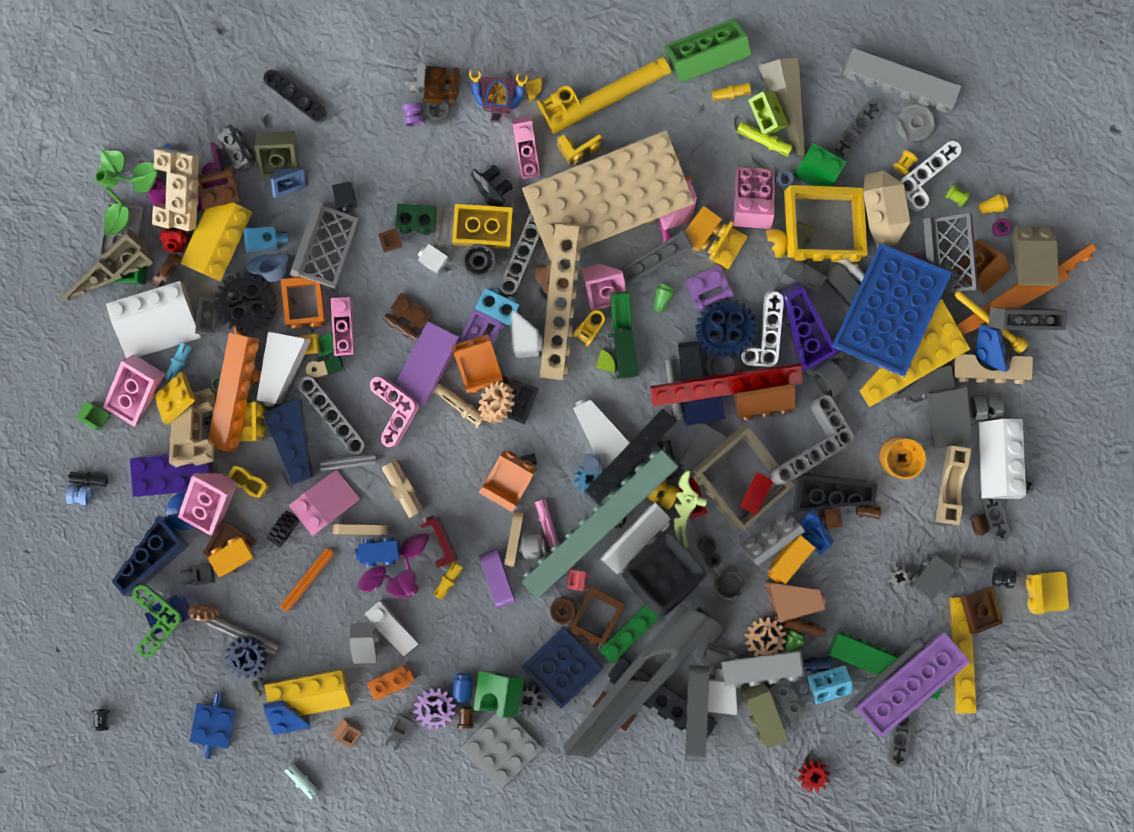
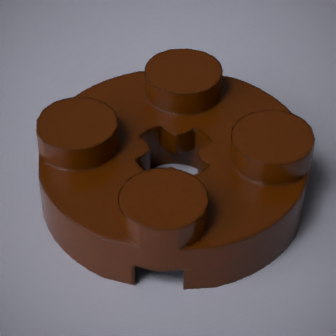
M172 251L151 283L157 287L164 286L182 258Z

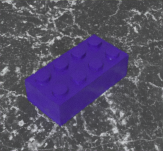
M170 454L130 458L133 497L187 492L194 474L213 473V462L198 466L194 463L175 467L169 463Z

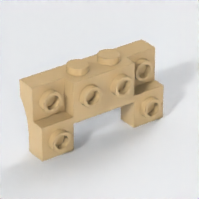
M164 147L154 149V168L167 172L166 205L159 203L153 206V225L168 229L175 227L186 231L196 229L199 154L176 151Z
M210 388L192 392L195 402L171 422L169 463L175 467L194 463L198 466L214 461V443L208 439L201 441L203 413L214 411L217 393Z

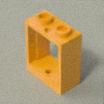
M799 535L788 543L766 568L769 572L768 576L778 584L780 582L786 584L813 552L815 547Z

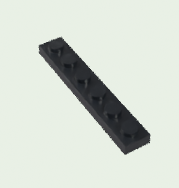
M661 409L584 492L597 505L600 504L676 421L664 409Z

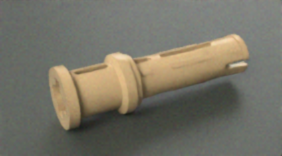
M441 382L436 386L435 394L462 413V417L474 423L477 429L481 426L484 418L480 416L481 412L474 408L475 405L468 404Z

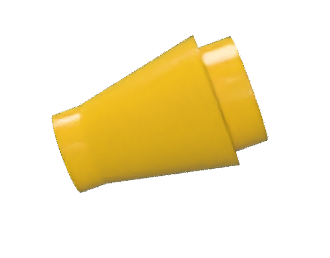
M997 194L978 204L981 214L1004 212L1005 209L1009 208L1005 194Z

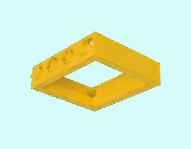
M790 185L784 191L788 258H794L796 261L813 258V261L831 259L833 262H838L843 259H849L850 262H859L868 255L863 188ZM795 199L851 201L854 250L798 249Z

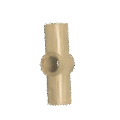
M397 460L383 466L382 469L391 484V490L396 499L401 502L408 517L411 518L424 511L423 506L414 493L415 489L412 483L405 476Z

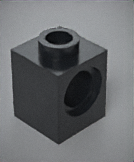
M351 181L332 185L335 205L338 211H353V208L357 207Z

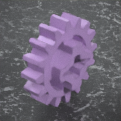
M431 687L429 693L427 690H423L424 696L418 695L417 697L420 702L414 703L418 707V709L414 710V713H419L416 720H423L421 726L429 724L428 729L435 726L436 730H439L440 724L446 727V720L451 722L452 718L450 715H455V711L451 709L456 704L450 702L453 697H447V690L441 693V687L437 691H434V688ZM430 696H439L438 699L434 700L428 698ZM444 701L446 702L447 707H448V711H447V712H446V710L443 708V702H444ZM422 704L426 708V715L423 714ZM437 704L439 712H432L430 705L435 706ZM434 717H439L441 720L432 721L431 719Z

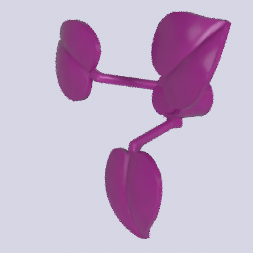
M426 533L417 534L409 537L402 543L399 553L401 556H405L406 571L392 579L390 576L385 575L386 568L384 566L372 567L362 575L357 588L363 592H372L382 585L384 579L389 580L386 585L388 594L399 598H411L416 595L419 587L415 583L416 574L411 571L408 559L416 558L420 555L427 544L429 535Z

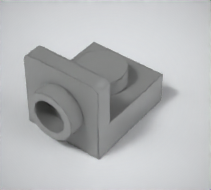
M418 63L417 69H414V80H417V82L405 81V86L410 92L420 93L421 90H425L427 66L425 63Z

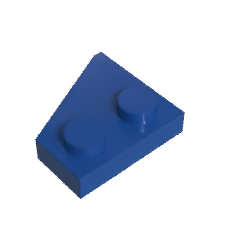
M984 322L980 324L974 355L978 361L1006 372L1010 369V366L1006 364L1004 358L1006 349L1002 342L1001 329L989 327V324Z
M812 509L798 522L805 531L801 536L815 547L814 550L820 555L834 542L815 509Z
M284 700L264 704V712L273 735L310 728V720L301 718L299 712L291 708Z

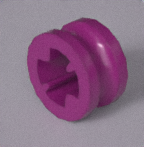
M999 219L992 225V232L997 237H1003L1011 230V224L1006 219ZM1001 223L1003 224V227L1006 228V230L1002 231V233L1000 232V229L997 228V226L1001 225Z

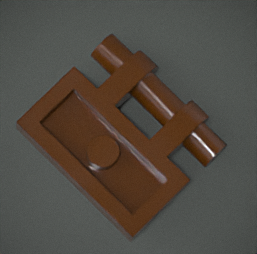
M428 66L424 102L443 104V98H449L448 102L455 104L456 98L459 96L460 69L454 67L452 73L447 74L446 67ZM445 83L451 84L449 89H445Z
M400 293L390 308L396 314L392 317L386 313L383 320L391 328L395 327L401 331L402 335L406 338L410 337L415 341L419 334L413 331L414 328L417 326L423 330L433 314L403 293ZM401 317H404L410 321V324L406 326L399 320Z
M799 618L783 621V627L819 637L826 634V629L819 627L820 624L810 621L808 624L802 623V620Z

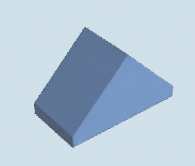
M274 169L271 177L273 197L276 198L306 187L304 169Z

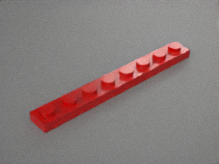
M797 363L650 386L651 404L653 406H660L790 384H802V365Z

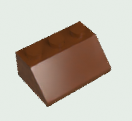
M790 384L733 395L736 417L746 421L753 419V415L760 414L761 418L772 416V412L779 411L780 415L791 413V409L796 408L795 385Z

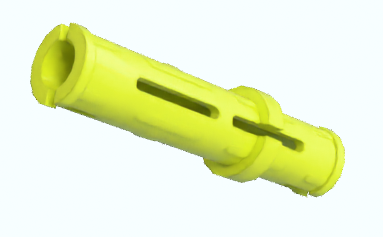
M741 121L736 131L765 145L769 150H775L788 157L793 145L778 139L777 136L763 135L761 130Z

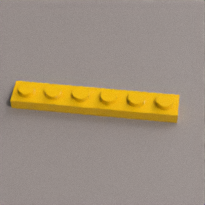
M949 597L952 641L970 661L969 664L954 676L955 712L957 714L977 713L973 637L969 632L961 598Z

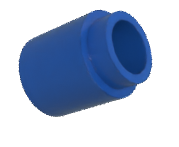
M456 674L452 695L453 698H456V702H468V699H472L473 680L471 679V674Z

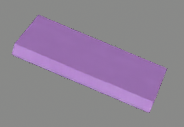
M427 321L395 385L415 398L418 403L426 406L453 355L452 345L458 344L461 338Z

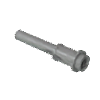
M665 360L668 383L676 382L673 360ZM681 402L670 404V416L675 421L684 420L683 416H685V413L682 411Z

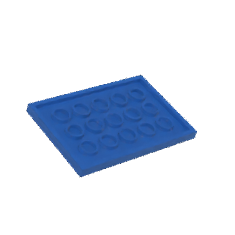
M880 243L832 347L905 378L952 272Z

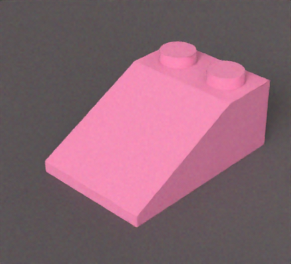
M134 354L121 361L103 408L132 426H137L153 400L154 395L158 392L165 373Z
M336 469L292 502L289 507L310 534L315 536L357 503L360 498Z

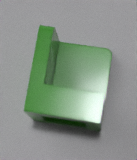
M86 401L76 418L95 430H101L110 417V413L94 403Z

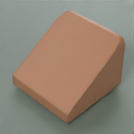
M342 719L333 736L337 741L352 748L361 735L362 730L347 720Z

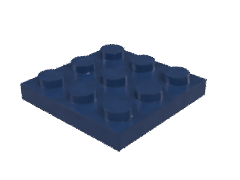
M561 627L521 666L561 709L603 669L564 627Z

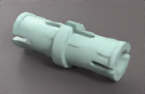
M294 763L284 771L296 783L295 786L297 788L300 787L310 800L319 792L309 781L308 775H304Z

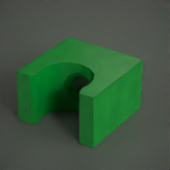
M479 671L473 710L494 711L496 700H498L497 716L502 718L518 717L524 678L496 671Z

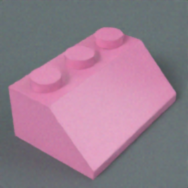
M221 473L194 474L178 518L212 536L225 518L237 482Z

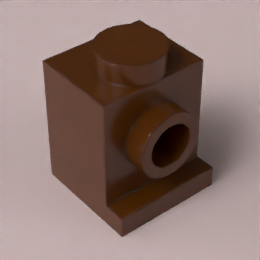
M840 508L817 510L826 529L843 527Z

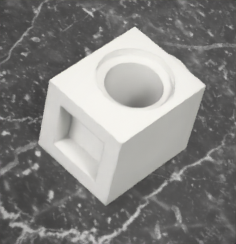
M430 244L427 247L423 246L418 253L419 262L438 275L449 260L448 256Z

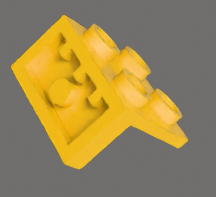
M563 134L557 138V147L569 165L580 163L584 160L583 156L589 152L594 154L600 149L599 146L602 143V136L599 134L575 150V145L570 137L566 138Z
M732 221L728 225L726 223L723 225L717 235L720 237L719 241L714 240L708 250V253L711 254L708 259L726 270L729 269L747 239L746 235L732 228L734 224Z
M257 401L247 403L239 442L263 441V437H266V426H263L264 416L262 414L266 412V409L262 403Z

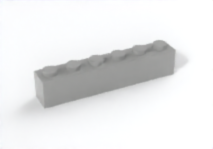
M855 48L849 53L842 73L847 75L846 78L857 81L858 79L864 81V84L867 86L881 87L884 92L898 93L904 99H915L919 104L924 106L932 105L941 112H950L954 108L961 88L960 85Z

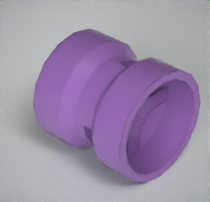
M409 103L402 106L403 113L406 115L404 119L405 126H418L424 123L423 116L420 113L422 111L421 103Z

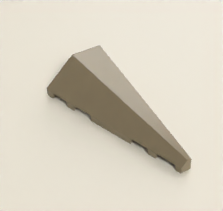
M799 58L778 59L759 65V71L763 75L765 84L769 91H775L789 124L785 128L796 150L797 157H804L805 147Z
M128 229L61 298L67 302L73 297L83 295L89 290L97 289L122 278V276L128 273L136 272L146 265H151L154 259L144 241Z

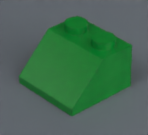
M812 142L794 176L811 186L832 187L847 161Z

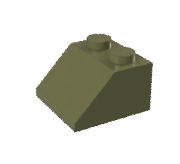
M295 131L256 134L254 146L260 178L272 177L274 169L298 168V147Z

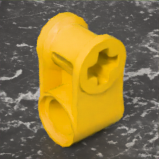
M599 310L592 311L572 336L578 337L588 347L605 323L604 314ZM598 314L602 317V321L600 324L595 325L591 322V317Z

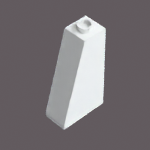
M268 332L257 401H263V405L274 407L275 404H282L305 352L310 345L311 339Z
M582 399L575 403L576 407L573 410L594 453L603 455L604 470L630 442L591 400L586 401V399Z

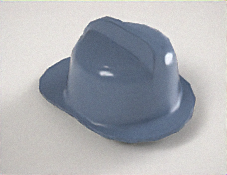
M286 255L257 256L250 260L246 266L247 271L253 274H261L269 282L288 279L289 277L287 267L289 259Z

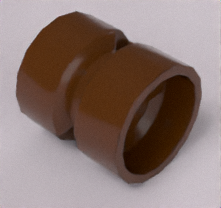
M566 597L555 599L550 606L552 619L559 624L569 623L575 615L573 602Z

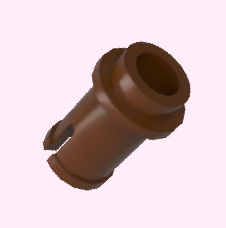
M858 505L856 507V515L859 518L864 516L879 520L881 507Z

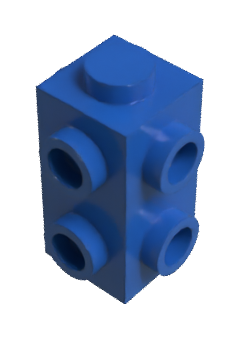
M394 537L382 538V542H375L374 539L363 540V544H358V548L355 549L356 559L360 560V564L365 563V567L377 566V562L383 561L384 565L396 564V560H400L399 540H394Z

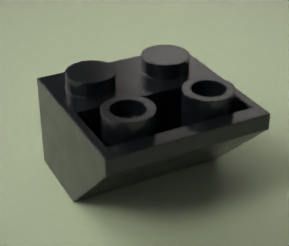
M503 376V383L509 385V388L513 389L511 394L515 395L512 399V402H515L514 405H511L512 412L507 413L508 419L525 425L539 388Z

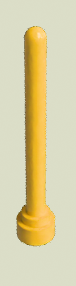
M961 291L956 292L955 297L989 324L990 315ZM1001 329L1002 336L1010 341L1014 351L1021 353L1027 348L1028 341L1022 336H1015L1009 330Z

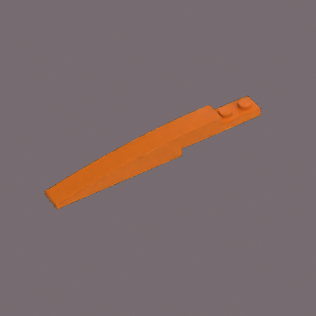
M1093 243L1058 265V285L1069 278L1067 273L1077 268L1076 263L1081 260L1084 263L1093 257L1091 253L1097 250ZM1017 283L981 308L989 315L990 307L1020 308L1055 286L1019 285ZM973 313L956 325L963 335L979 328L980 324L985 321Z

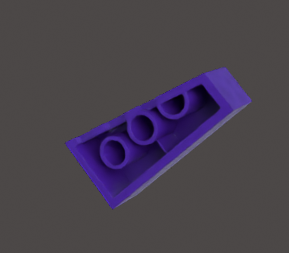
M796 283L782 291L798 363L802 365V369L806 371L838 353L837 349L832 347L833 342L804 287Z

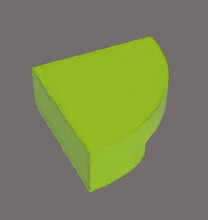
M601 349L596 368L614 373L615 363L608 352Z

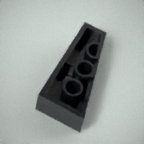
M803 473L797 477L793 511L800 513L811 511L812 509L817 511L828 508L874 504L878 484L874 481Z

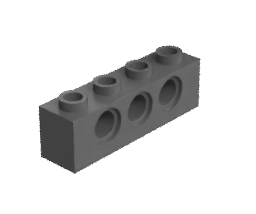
M990 307L988 326L1003 330H1066L1068 311L1054 308Z

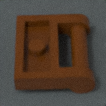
M227 167L223 171L201 176V174H198V193L203 210L242 201L232 167ZM228 178V184L205 189L204 183Z

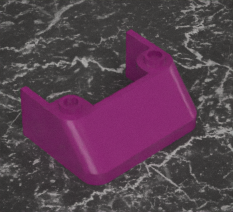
M214 142L210 143L214 162L204 165L202 175L225 170L221 150ZM156 177L153 186L147 193L153 206L159 203L166 205V185L161 178ZM228 178L204 183L205 189L228 184L229 182ZM197 190V212L204 210Z

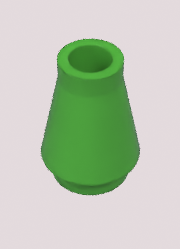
M662 283L659 284V287H656L654 310L664 312L674 295L673 287Z
M792 629L790 632H787L783 652L792 653L795 652L794 650H798L805 642V635Z

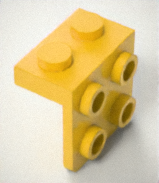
M1065 572L1027 574L1026 588L1029 596L1027 605L1030 613L1044 614V612L1063 611L1069 608Z

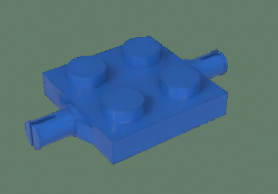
M215 692L214 701L211 704L197 703L189 742L205 746L203 758L207 756V759H211V752L214 747H229L236 709L226 708L221 705L223 693Z

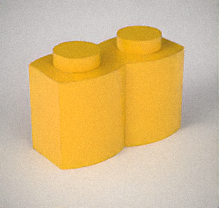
M233 466L227 476L237 482L236 487L243 488L246 493L256 498H264L270 488L268 481L254 476L245 467Z

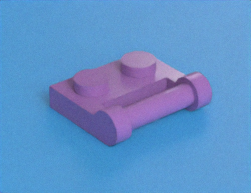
M720 265L685 280V284L698 312L704 310V307L713 304V302L734 297ZM717 287H723L724 291L700 300L698 297Z
M474 309L460 337L459 343L483 336L490 323L494 325L489 335L493 347L500 330L504 329L505 324Z

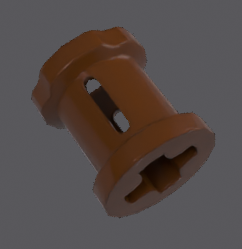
M458 707L459 723L457 728H474L472 722L475 710H473V707Z

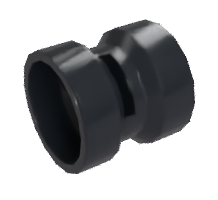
M995 567L992 574V585L997 587L1004 585L1006 588L1013 589L1016 583V570L1008 569L1005 571L1000 567Z

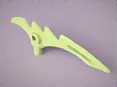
M690 471L685 472L680 479L679 487L684 492L676 493L681 504H675V508L681 517L674 519L676 539L681 543L679 526H681L682 539L686 549L688 542L685 529L688 517L696 505L706 507L707 499L698 497V494L691 489L689 485Z

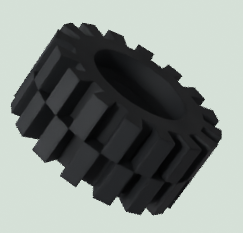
M286 510L273 525V528L267 535V539L281 547L294 531L299 518Z

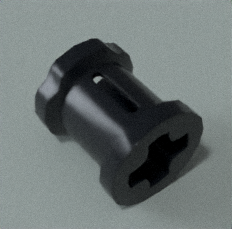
M92 710L94 718L91 730H109L107 718L110 710Z

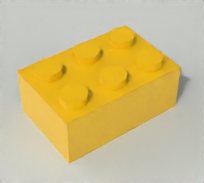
M455 204L453 245L472 246L482 244L489 248L511 249L513 208Z

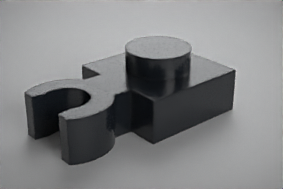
M211 564L192 566L193 572L189 569L180 571V574L186 573L188 575V579L181 581V584H190L193 581L194 585L215 583L214 568Z

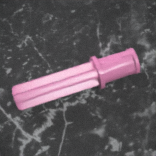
M542 499L534 503L539 515L538 521H541L548 547L552 554L553 551L551 549L559 541L551 519L553 515L550 514L547 500Z

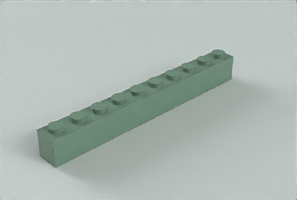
M664 449L660 452L655 450L649 456L651 460L646 465L644 463L639 465L635 469L636 474L632 478L628 476L621 483L623 487L620 490L616 491L614 489L607 496L609 500L604 505L602 503L598 504L593 509L595 513L590 518L588 516L584 517L579 522L581 526L576 531L572 529L565 535L567 539L562 544L558 542L551 549L553 553L550 556L544 555L537 562L539 566L535 570L530 568L523 575L525 579L522 583L537 599L679 467Z

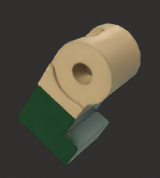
M334 352L329 353L331 359L321 362L311 361L306 366V372L310 377L322 378L345 371L341 356H334Z

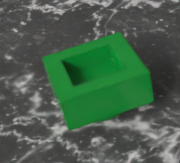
M333 333L318 338L320 358L334 352Z

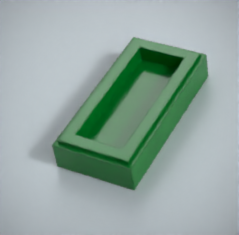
M630 292L610 293L612 330L617 331L618 328L628 327V330L632 329Z

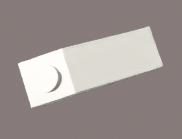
M382 600L365 613L367 618L374 623V626L403 656L419 644Z

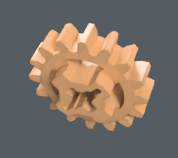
M497 381L496 384L491 383L490 388H485L486 393L481 394L483 398L479 401L481 407L478 408L482 412L480 416L485 421L497 424V422L502 423L503 417L507 419V413L512 412L511 405L515 404V402H512V399L515 397L514 394H511L513 389L509 388V385Z
M759 617L758 623L751 621L753 627H746L749 633H744V636L748 638L744 643L746 645L750 644L747 650L749 652L754 650V656L758 654L770 656L773 653H778V649L784 650L781 643H786V640L782 639L786 632H780L783 626H776L777 621L775 619L771 623L769 617H766L765 621ZM762 626V630L755 633V630L758 627ZM771 627L775 629L777 636L771 633ZM766 633L770 639L764 643L761 636H765ZM753 640L758 641L760 649L755 647ZM776 644L772 649L768 650L769 646Z

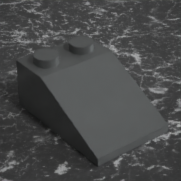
M793 258L773 290L782 295V291L799 283L804 287L812 302L827 277ZM773 295V298H770L769 301L773 304L772 309L778 311L774 307V302L778 301V298ZM783 303L782 321L789 325Z

